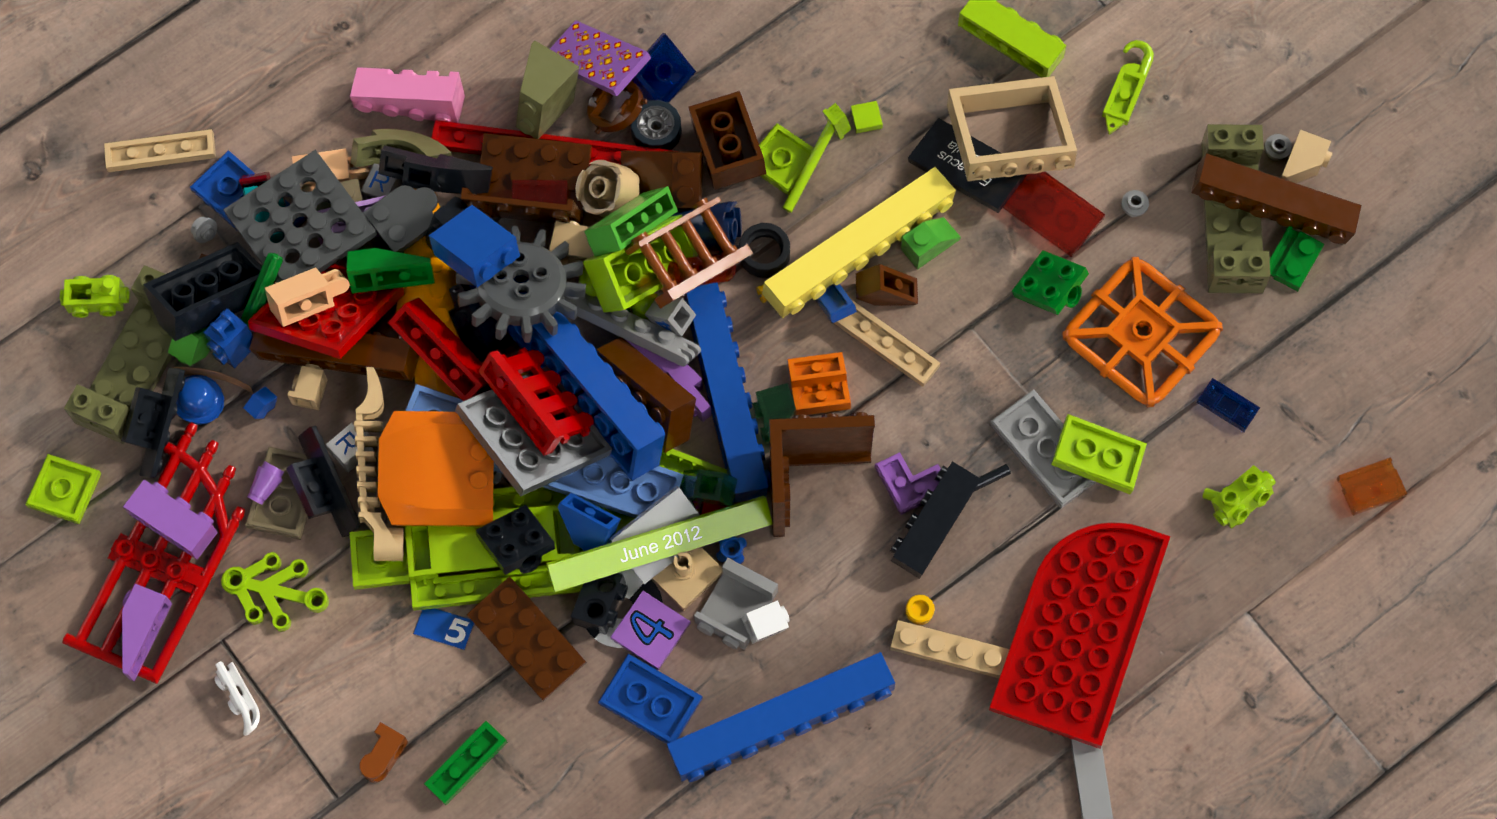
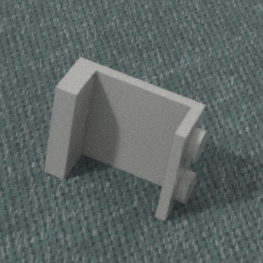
M727 558L722 567V576L701 612L697 611L695 613L694 620L695 624L698 625L697 629L704 634L712 636L714 633L723 638L722 642L733 649L740 647L745 650L751 640L741 617L746 613L772 603L778 593V584Z

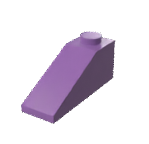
M138 584L134 585L132 591L129 590L126 593L122 603L124 606L122 609L123 674L131 681H135L172 606L167 596Z

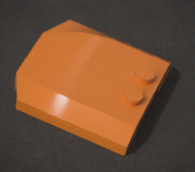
M393 411L379 438L378 498L391 525L483 527L492 522L494 461L456 412Z

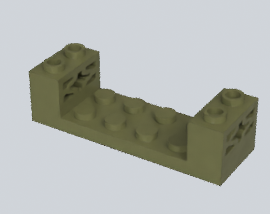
M1207 124L1201 142L1202 159L1207 153L1259 171L1258 163L1264 150L1262 125ZM1204 200L1208 293H1263L1271 276L1269 251H1263L1261 218L1240 209H1230L1225 204L1213 200Z
M145 265L131 287V290L138 299V303L91 387L87 389L77 384L64 407V410L75 424L121 444L125 443L121 439L136 387L154 391L172 358V355L168 353L172 337L159 325L143 289V284L165 274Z

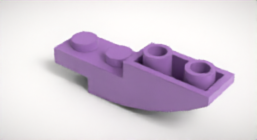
M626 340L696 398L693 417L698 416L704 422L711 416V406L699 393L703 389L702 378L688 364L682 367Z

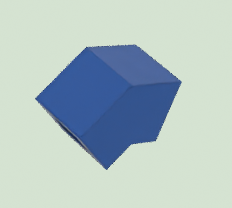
M265 386L254 393L243 408L255 419H264L267 413L275 408L277 396Z

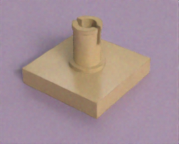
M702 547L685 553H678V558L675 556L674 561L651 580L685 611L723 574L722 567Z

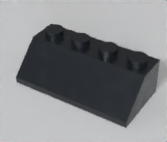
M236 242L143 284V289L159 325L174 341H177L209 326L226 309L230 310L233 314L244 310L262 266Z

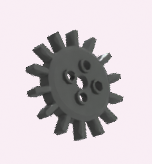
M512 226L510 233L516 236L520 257L478 288L475 286V289L458 293V305L462 307L479 302L481 307L472 314L473 326H479L491 316L498 321L496 323V339L501 340L507 332L508 325L521 326V336L524 343H528L531 341L532 325L542 322L552 336L558 333V323L553 317L556 312L572 320L576 319L578 307L564 300L565 296L585 298L586 284L566 282L568 278L583 275L582 261L562 265L560 262L569 254V244L566 241L550 252L544 248L546 240L545 230L540 229L535 235L534 242L527 243L520 242L521 234L517 226ZM456 272V284L473 285ZM542 273L544 276L540 277L537 274ZM518 275H523L529 280L526 283H517L513 279ZM498 276H504L505 278H504V279H498L497 277H498ZM526 291L527 294H524V295H523V294H520L519 292Z

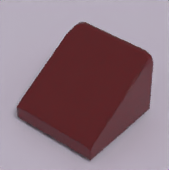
M262 172L244 175L239 179L242 189L252 186L259 187L270 179V173Z

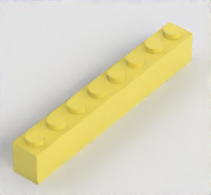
M936 167L932 168L766 280L762 295L782 318L790 313L792 315L798 313L807 301L820 298L829 286L842 283L854 269L859 271L868 264L869 259L876 254L877 256L883 255L890 248L891 244L897 240L901 242L902 236L922 222L931 220L939 211L941 213L946 212L953 205L955 188Z

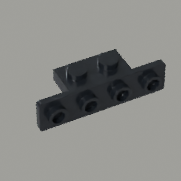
M179 368L168 369L162 394L140 387L135 389L121 441L146 448L140 476L155 479L162 468L163 460L161 457L163 449L170 439L169 427L171 420L177 413L176 402L179 392L182 391L185 384V370Z
M311 426L298 436L307 460L293 463L286 469L308 519L331 513L341 536L346 537L350 535V532L360 528L358 516L337 474L335 464L325 447L323 437L316 426Z

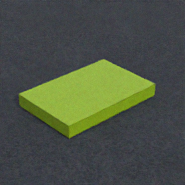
M1067 414L1051 465L1131 495L1147 443Z

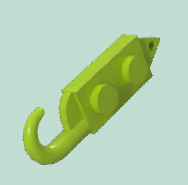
M1131 41L1123 49V52L1127 53L1131 48H1140L1144 56L1140 65L1128 63L1123 65L1119 71L1102 117H1105L1109 135L1121 126L1128 125L1152 65L1154 53L1151 46L1144 41Z

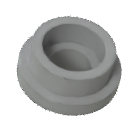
M1274 134L1266 140L1264 149L1270 159L1279 161L1286 159L1290 155L1292 143L1288 137L1282 134ZM1274 144H1280L1283 148L1278 149Z
M1132 190L1123 196L1121 206L1127 215L1138 217L1145 214L1148 210L1149 199L1143 192ZM1131 200H1138L1140 204L1133 205Z
M199 217L196 219L191 227L194 239L198 243H206L212 240L216 235L217 223L209 217Z

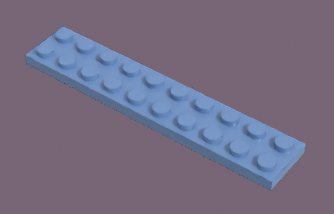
M416 384L405 411L456 412L457 404L463 401ZM608 456L543 487L567 496L573 493L599 507L636 518L674 487L678 486L680 488L684 474L658 466L631 481L615 460ZM494 463V471L502 473Z

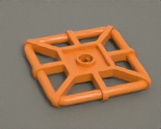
M1131 257V260L1122 264L1100 289H1096L1091 294L1092 298L1068 323L1062 335L1063 340L1081 357L1100 371L1099 375L1104 379L1108 377L1136 401L1145 404L1146 407H1154L1155 404L1159 403L1169 394L1186 374H1190L1195 369L1194 365L1217 340L1220 332L1223 331L1222 322H1219L1213 313L1188 295L1182 285L1179 284L1177 286L1144 260H1140L1139 257ZM1132 272L1135 298L1123 308L1111 299L1109 295ZM1141 272L1170 294L1159 307L1143 295ZM1178 300L1205 322L1178 323L1166 311ZM1099 305L1105 306L1117 316L1108 327L1078 329ZM1139 326L1142 328L1144 326H1147V333L1149 335H1139L1137 333L1138 330L1136 329V327ZM1208 333L1187 357H1184L1169 345L1177 334ZM1108 338L1121 349L1107 363L1078 339ZM1162 352L1174 361L1178 367L1154 392L1151 363ZM1127 354L1143 366L1145 393L1114 369Z

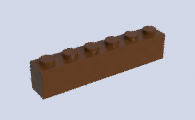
M1207 153L1197 166L1191 193L1199 195L1201 199L1213 200L1225 204L1230 209H1240L1251 213L1255 217L1276 221L1281 226H1291L1302 230L1308 235H1318L1327 238L1330 242L1336 244H1346L1355 235L1362 206Z
M254 332L249 348L259 360L300 366L313 364L321 369L367 375L366 367H374L378 377L408 382L413 380L419 355L400 335L392 338L379 332L365 334L341 359Z

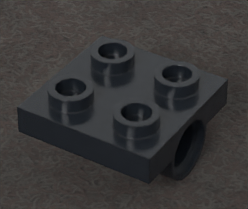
M526 504L476 530L477 538L505 575L516 569H519L521 573L534 571L540 565L542 556L555 549L554 541Z

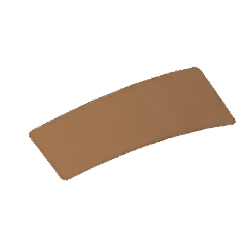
M171 367L185 370L184 375H203L223 380L253 393L251 387L219 372L192 367Z

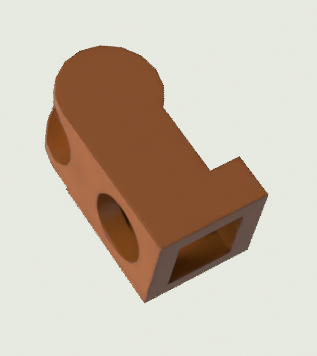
M381 722L374 731L379 740L371 753L366 754L360 761L361 773L372 783H378L386 778L408 744V740L404 735Z

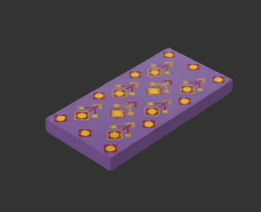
M576 20L550 48L579 66L578 79L615 96L621 93L651 59L647 51Z

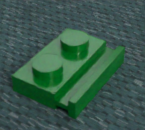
M1289 226L1270 258V276L1298 292L1325 244L1301 231L1297 232L1292 229L1293 227Z

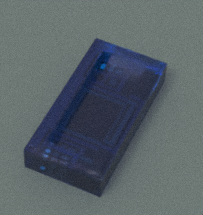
M1214 378L1211 379L1196 402L1243 432L1246 431L1260 409L1259 406Z

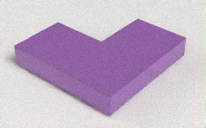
M900 452L875 464V469L900 515L921 506L920 501L927 490L934 491L939 483L934 480L941 469L938 464L913 476Z

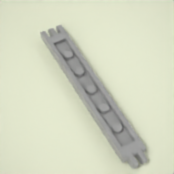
M542 273L537 274L540 277L544 276ZM585 294V298L569 296L564 298V300L578 307V317L682 367L686 366L689 361L693 360L701 352L699 345L674 334L670 330L651 323L647 319L628 312L626 309L604 313L597 296Z

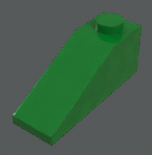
M378 248L348 251L347 275L352 294L435 283L430 258Z

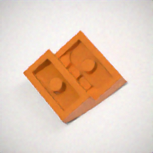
M843 352L788 359L796 415H811L851 409Z

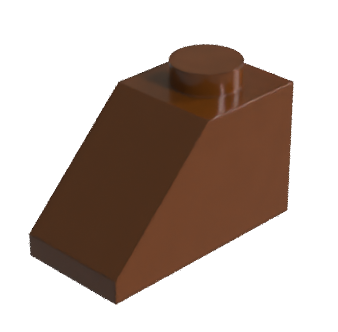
M878 264L856 273V299L874 306L917 305V278Z

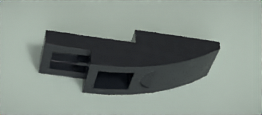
M384 145L381 149L378 174L402 180V186L406 185L415 189L426 187L434 192L461 194L462 188H468L472 194L489 192L493 167L440 154L438 158H433Z

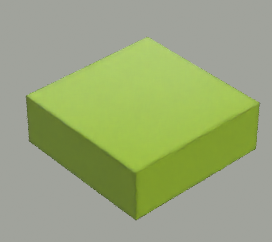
M877 101L851 106L856 134L883 129Z

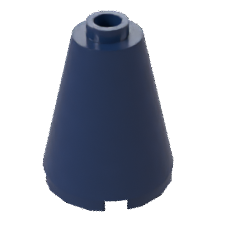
M736 201L719 203L710 209L732 246L735 245L736 237H741L742 235L740 207H735ZM694 209L678 212L673 214L672 216H684L692 212ZM699 215L690 220L708 251L721 254L723 251L702 216Z

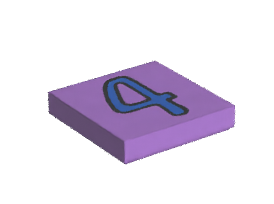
M642 591L612 634L611 640L659 670L691 622L645 591Z

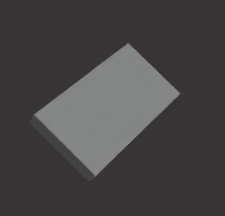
M1034 389L990 421L991 427L1061 509L1096 483L1051 465L1063 423Z

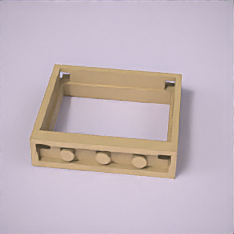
M1055 76L949 89L947 108L967 181L1074 168L1077 148ZM1049 102L1062 146L976 157L964 113Z

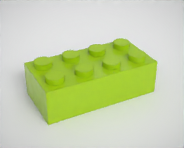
M683 216L669 217L647 232L648 236ZM679 226L672 230V236L692 269L700 267L702 264L698 254L682 227ZM658 238L651 242L652 248L672 281L681 278L683 274L662 239ZM633 242L620 251L596 257L592 256L583 261L604 313L625 310L663 287L640 249L630 255L626 254L625 251L634 245Z

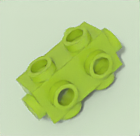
M103 275L101 278L76 276L73 279H64V289L60 290L61 305L65 307L68 313H72V316L78 318L88 317L89 312H99L100 315L106 317L115 316L116 311H124V303H129L130 299L129 288L125 287L120 277L114 275Z
M1253 465L1233 483L1223 488L1221 492L1206 488L1203 492V499L1212 502L1215 510L1213 516L1222 526L1228 525L1232 529L1235 525L1244 523L1254 509L1266 504L1270 496L1274 494L1272 486L1276 484V481L1269 472H1262Z

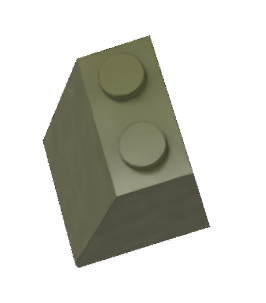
M535 40L531 44L521 85L516 128L520 129L524 134L539 139L574 102L579 66Z

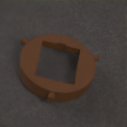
M632 80L622 90L629 92L631 96L624 101L612 122L599 117V115L613 95L599 88L594 91L588 102L587 114L590 121L597 127L594 131L596 134L599 135L601 131L617 132L628 127L636 120L643 105L648 103L647 99H643L641 90Z

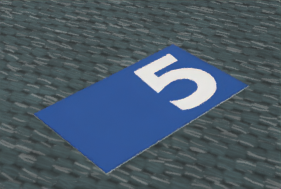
M436 608L425 609L421 612L413 634L465 650L474 623L471 619Z

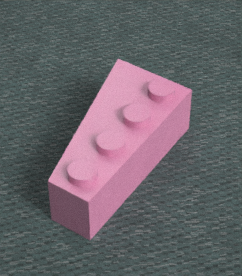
M357 67L350 98L353 107L365 113L376 111L390 117L398 115L407 116L415 121H423L425 119L459 123L465 94L459 72H450L449 76H439L438 71H427L426 75H417L413 70H402L399 74H394L390 69Z

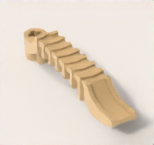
M366 367L368 392L363 403L356 408V421H354V429L357 434L355 436V446L357 447L355 456L356 462H358L356 473L357 477H359L357 491L360 492L358 505L361 509L358 517L360 523H365L374 533V561H403L404 528L386 527L382 520V513L375 512V508H380L379 498L368 497L367 494L378 493V482H367V477H377L378 469L377 467L366 466V462H377V452L365 451V447H379V437L364 436V432H383L382 421L370 420H375L382 415L384 399L381 384L374 367Z

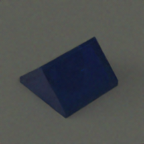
M662 33L647 50L651 59L632 81L648 101L661 100L669 103L696 73V70L666 33Z

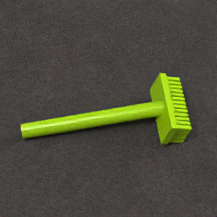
M836 103L822 111L827 124L782 207L789 213H792L833 133L842 140L844 135L852 129L846 115Z

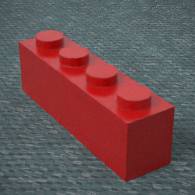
M419 297L405 303L389 320V325L462 401L482 394L488 388V383L478 372L483 363Z

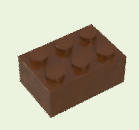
M740 91L688 107L691 122L715 190L766 174L764 157Z

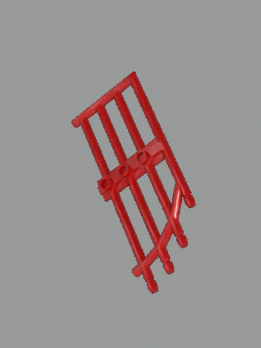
M192 422L186 426L184 435L181 436L176 446L170 442L165 446L164 452L171 456L157 482L167 489L181 462L191 469L193 473L180 498L190 503L200 482H202L210 495L203 513L210 518H213L215 514L220 539L205 568L191 563L192 556L184 551L181 552L179 557L165 552L169 541L162 536H159L154 547L139 541L146 526L136 521L129 536L120 533L118 539L113 543L107 558L115 563L77 635L73 636L67 633L62 641L63 644L123 669L122 656L113 653L112 650L122 633V609L124 606H122L101 647L87 642V639L125 566L140 572L134 585L138 584L146 587L151 577L165 583L160 594L167 596L169 600L176 588L191 595L154 667L150 669L142 665L137 675L155 684H158L240 525L239 522L242 521L245 514V509L238 506L233 511L232 518L228 521L223 499L230 485V480L235 475L236 468L228 465L217 485L207 470L213 459L212 456L218 449L219 443L211 440L199 461L186 453L192 441L191 438L194 437L198 427Z

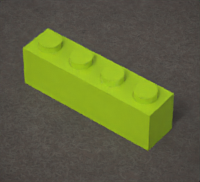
M969 0L959 13L958 26L1041 78L1049 77L1064 58L1066 44L1058 36L1046 33L1037 23L1027 21L1019 16L1013 8H1006L998 3L997 0Z

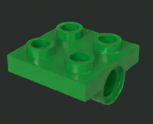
M1042 250L1013 288L1012 293L1017 299L1059 315L1065 306L1073 308L1078 304L1082 295L1081 284L1089 273L1084 266Z

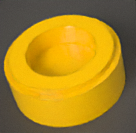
M915 595L908 600L905 612L910 622L916 625H924L933 618L935 607L929 597Z

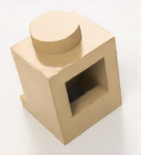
M306 364L301 367L300 374H296L294 377L293 391L289 390L287 395L292 405L314 410L320 409L328 381L324 371L319 366L313 364Z

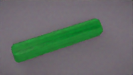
M276 253L267 254L240 320L247 324L248 328V320L265 305L267 300L265 288L274 284L282 265L283 258Z

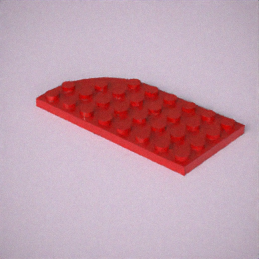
M1101 523L1077 530L1059 541L1045 556L1037 570L989 711L1101 749L1171 536L1133 524Z

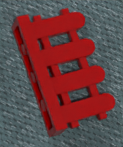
M522 348L517 353L518 355L508 358L505 354L501 355L498 350L488 354L478 372L544 456L553 453L559 442L562 444L567 443L570 436L579 433L583 437L589 435L591 432L590 428L594 423L593 417L585 412L577 414L573 409L577 403V397L571 392L565 391L561 393L558 390L557 386L561 378L558 373L551 370L544 372L540 367L545 359L541 352L537 350L528 351L526 348ZM530 370L534 374L533 376L527 378H523L520 375L521 373ZM546 391L550 394V397L541 400L537 396V394ZM562 412L567 416L558 421L553 417V415Z

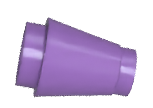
M264 461L261 467L258 466L247 497L262 505L283 481L281 477L284 471Z

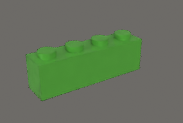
M666 186L641 193L584 232L588 244L596 257L624 249L632 243V239L645 231L649 232L678 212L669 187Z

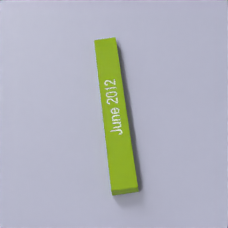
M761 496L546 563L553 590L558 592L681 552L772 525L773 522L765 496Z

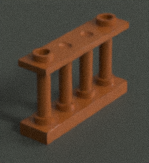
M719 196L711 201H708L707 198L700 200L692 206L694 208L692 212L649 236L646 231L632 239L634 245L625 251L627 255H630L640 249L663 286L661 288L663 294L654 299L660 309L753 254L748 244L740 249H737L735 245L732 246L710 210L721 202ZM699 215L702 216L723 251L721 253L723 256L721 260L718 261L716 257H712L690 220ZM679 226L682 227L703 262L701 266L704 270L697 272L696 268L692 269L672 236V230ZM658 238L662 239L683 274L681 276L683 282L677 284L676 280L672 281L652 248L651 242Z

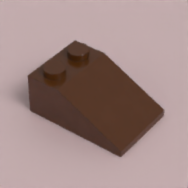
M621 150V165L630 168L640 178L639 195L643 192L668 186L677 208H693L694 204L702 200L703 152Z

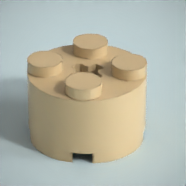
M606 160L591 162V165L586 170L581 171L576 182V197L578 201H581L582 208L588 213L602 217L608 216L639 195V176L626 166Z

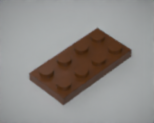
M510 576L466 614L543 701L587 663Z

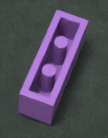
M143 480L123 506L131 517L197 560L218 533L212 525L214 520L201 511L198 515L191 511V505L178 496L176 499H173L167 495L169 491L158 482H154L152 485Z

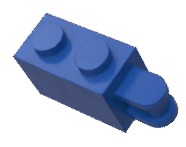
M228 309L222 311L220 316L204 331L209 341L206 345L213 351V357L222 365L228 363L235 369L251 352L249 348L253 338L247 324Z

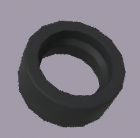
M759 223L752 225L744 231L739 240V249L746 244L750 246L751 242L755 239L767 237L779 243L781 253L777 260L768 264L753 261L750 256L742 260L741 264L751 275L759 278H770L786 268L790 261V241L787 234L780 227L772 223Z

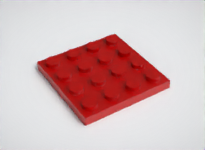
M333 264L321 272V274L337 269L349 281L347 268ZM349 286L346 292L333 297V307L285 327L281 325L271 312L267 302L248 320L249 329L341 359L405 294L404 288L352 294Z

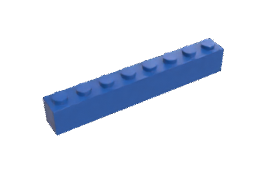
M718 282L700 285L686 293L684 300L696 314L690 324L694 343L701 348V352L697 357L708 402L711 406V414L724 467L728 474L727 479L733 503L761 496L766 497L768 488L771 486V476L769 470H764L762 460H765L763 445L757 443L756 435L759 434L756 418H751L749 409H752V400L750 393H745L743 383H746L744 368L739 367L737 358H739L738 344L736 341L732 342L730 334L733 332L732 320L730 316L726 317L724 310L727 307L725 292H720Z
M880 652L667 744V748L681 782L687 779L689 782H694L704 777V772L715 768L718 771L730 766L733 759L740 756L743 759L750 758L756 755L761 747L766 745L775 747L785 742L784 737L794 733L796 736L803 735L812 730V725L819 722L823 724L831 723L838 719V714L849 710L850 713L864 708L866 706L865 703L872 699L878 702L892 695L891 691L895 689V681Z

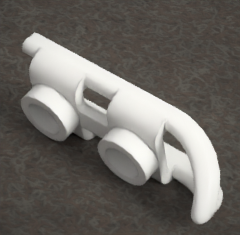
M218 662L215 664L217 668L215 682L221 690L226 691L228 689L230 692L228 706L234 714H242L244 722L243 735L247 736L255 730L259 723V709L234 663L231 662L227 665L229 669L227 671L223 662ZM237 686L240 688L243 695H240L238 689L236 688ZM251 710H252V714H253L252 722H251L250 714H249V711H251Z

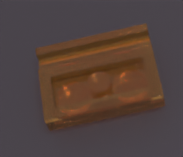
M1391 457L1337 477V481L1341 484L1342 492L1353 516L1407 496V491L1397 470L1394 469Z

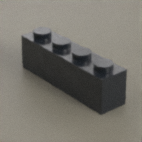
M953 461L948 468L944 465L934 479L939 482L934 491L927 490L920 501V504L924 507L919 516L915 513L912 514L905 526L909 532L904 539L898 537L890 550L894 553L891 561L919 579L981 481V478Z

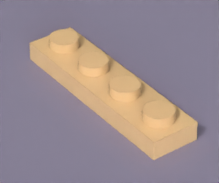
M212 129L104 143L105 163L108 172L216 158Z
M852 300L857 312L835 322V325L924 387L940 367V362Z
M900 620L897 621L890 648L892 651L1000 678L1010 650Z

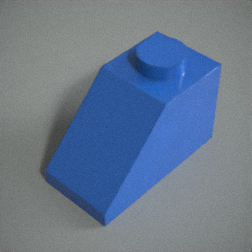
M570 493L559 503L558 510L574 545L582 548L583 551H587L612 543L609 538L615 534L620 518L573 493Z

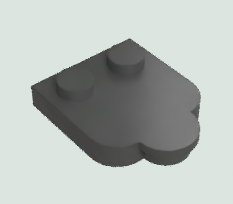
M404 185L397 187L365 210L363 214L388 247L394 252L402 253L426 236L433 217L432 211L436 208L438 199L435 192L430 188L422 187L415 190L410 186Z

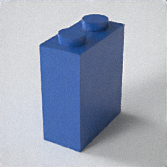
M473 205L429 235L434 255L477 288L520 257L516 236Z

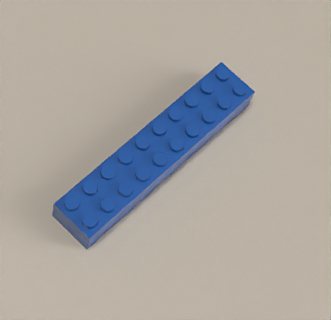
M518 275L513 280L517 283H526L529 279L526 276ZM498 276L497 278H498V279H504L505 277H504V276ZM469 285L471 289H475V286ZM526 291L519 292L520 294H523V295H524V294H527ZM556 312L553 317L558 323V333L552 336L542 322L532 325L531 341L528 343H524L521 336V326L508 325L507 332L521 349L526 348L528 351L537 350L541 352L545 359L540 367L548 366L551 371L558 373L561 378L560 383L568 392L573 393L577 397V404L582 411L593 417V425L613 449L610 456L631 481L659 466L665 439L663 427L658 422H654L648 415L646 407L641 402H637L631 395L629 387L624 382H620L614 375L612 367L607 362H603L597 355L595 347L591 343L586 342L574 323L571 324L563 314Z

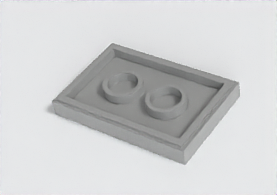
M676 486L609 539L611 542H616L700 515L681 489ZM678 554L632 568V570L642 583L646 584L674 561L675 556L678 558Z

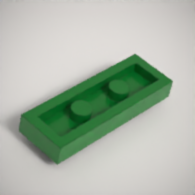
M485 721L424 785L444 805H447L508 743L507 740Z

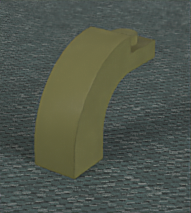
M400 129L372 130L371 136L353 139L351 163L356 168L373 165L374 163L379 164L381 149L384 145L433 158H438L440 154L451 156V152L438 141L416 132Z

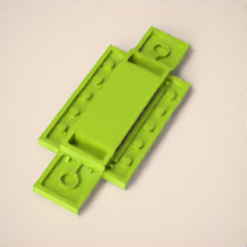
M514 487L493 489V521L526 504L554 541L555 549L544 554L541 562L554 561L583 552L582 548L573 544L558 510L559 503L567 495L544 487L521 497ZM600 507L620 518L615 533L635 519ZM396 527L404 528L403 561H374V533L371 530L350 532L354 589L411 584L412 608L414 611L478 604L509 576L529 598L580 592L583 584L554 592L546 565L538 566L529 573H521L519 569H516L506 575L502 570L439 577L441 573L499 567L477 538L476 530L481 527Z

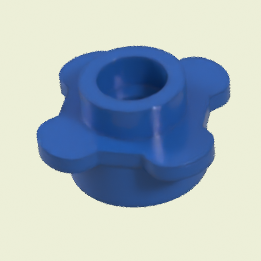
M734 536L719 541L720 551L716 555L719 562L724 563L727 558L739 564L744 562L743 549L747 546L744 538ZM729 548H734V551L730 552Z

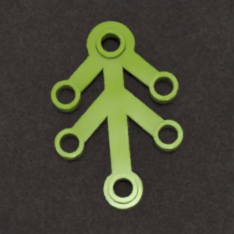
M274 552L267 553L262 560L246 569L241 567L227 569L221 578L222 587L227 593L238 596L246 611V619L253 625L260 624L263 621L264 613L260 607L254 605L248 590L261 595L273 617L272 623L274 627L281 632L290 628L291 620L286 613H283L275 597L305 604L314 613L323 612L329 605V598L321 588H312L308 592L279 586L294 577L303 578L308 574L309 568L302 559L294 560L289 567L263 581L252 578L265 570L277 571L281 567V559ZM276 558L277 562L275 565L269 566L267 564L269 559ZM297 565H304L303 571L299 573L294 571ZM234 578H241L239 585H232ZM316 598L323 599L322 604L319 606H314L313 601ZM253 611L259 612V616L256 619H250V614ZM280 618L287 619L286 624L283 626H278L277 621Z

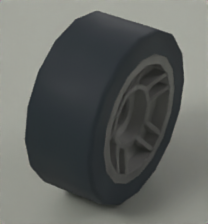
M652 100L644 104L640 114L631 124L632 138L636 146L672 150L679 143L682 135L681 117L677 109L670 103L661 100ZM653 125H657L660 129L653 130Z

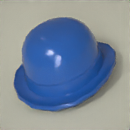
M193 375L186 377L184 387L179 392L177 398L176 414L189 423H210L218 418L224 408L225 398L222 389L216 381L207 376Z

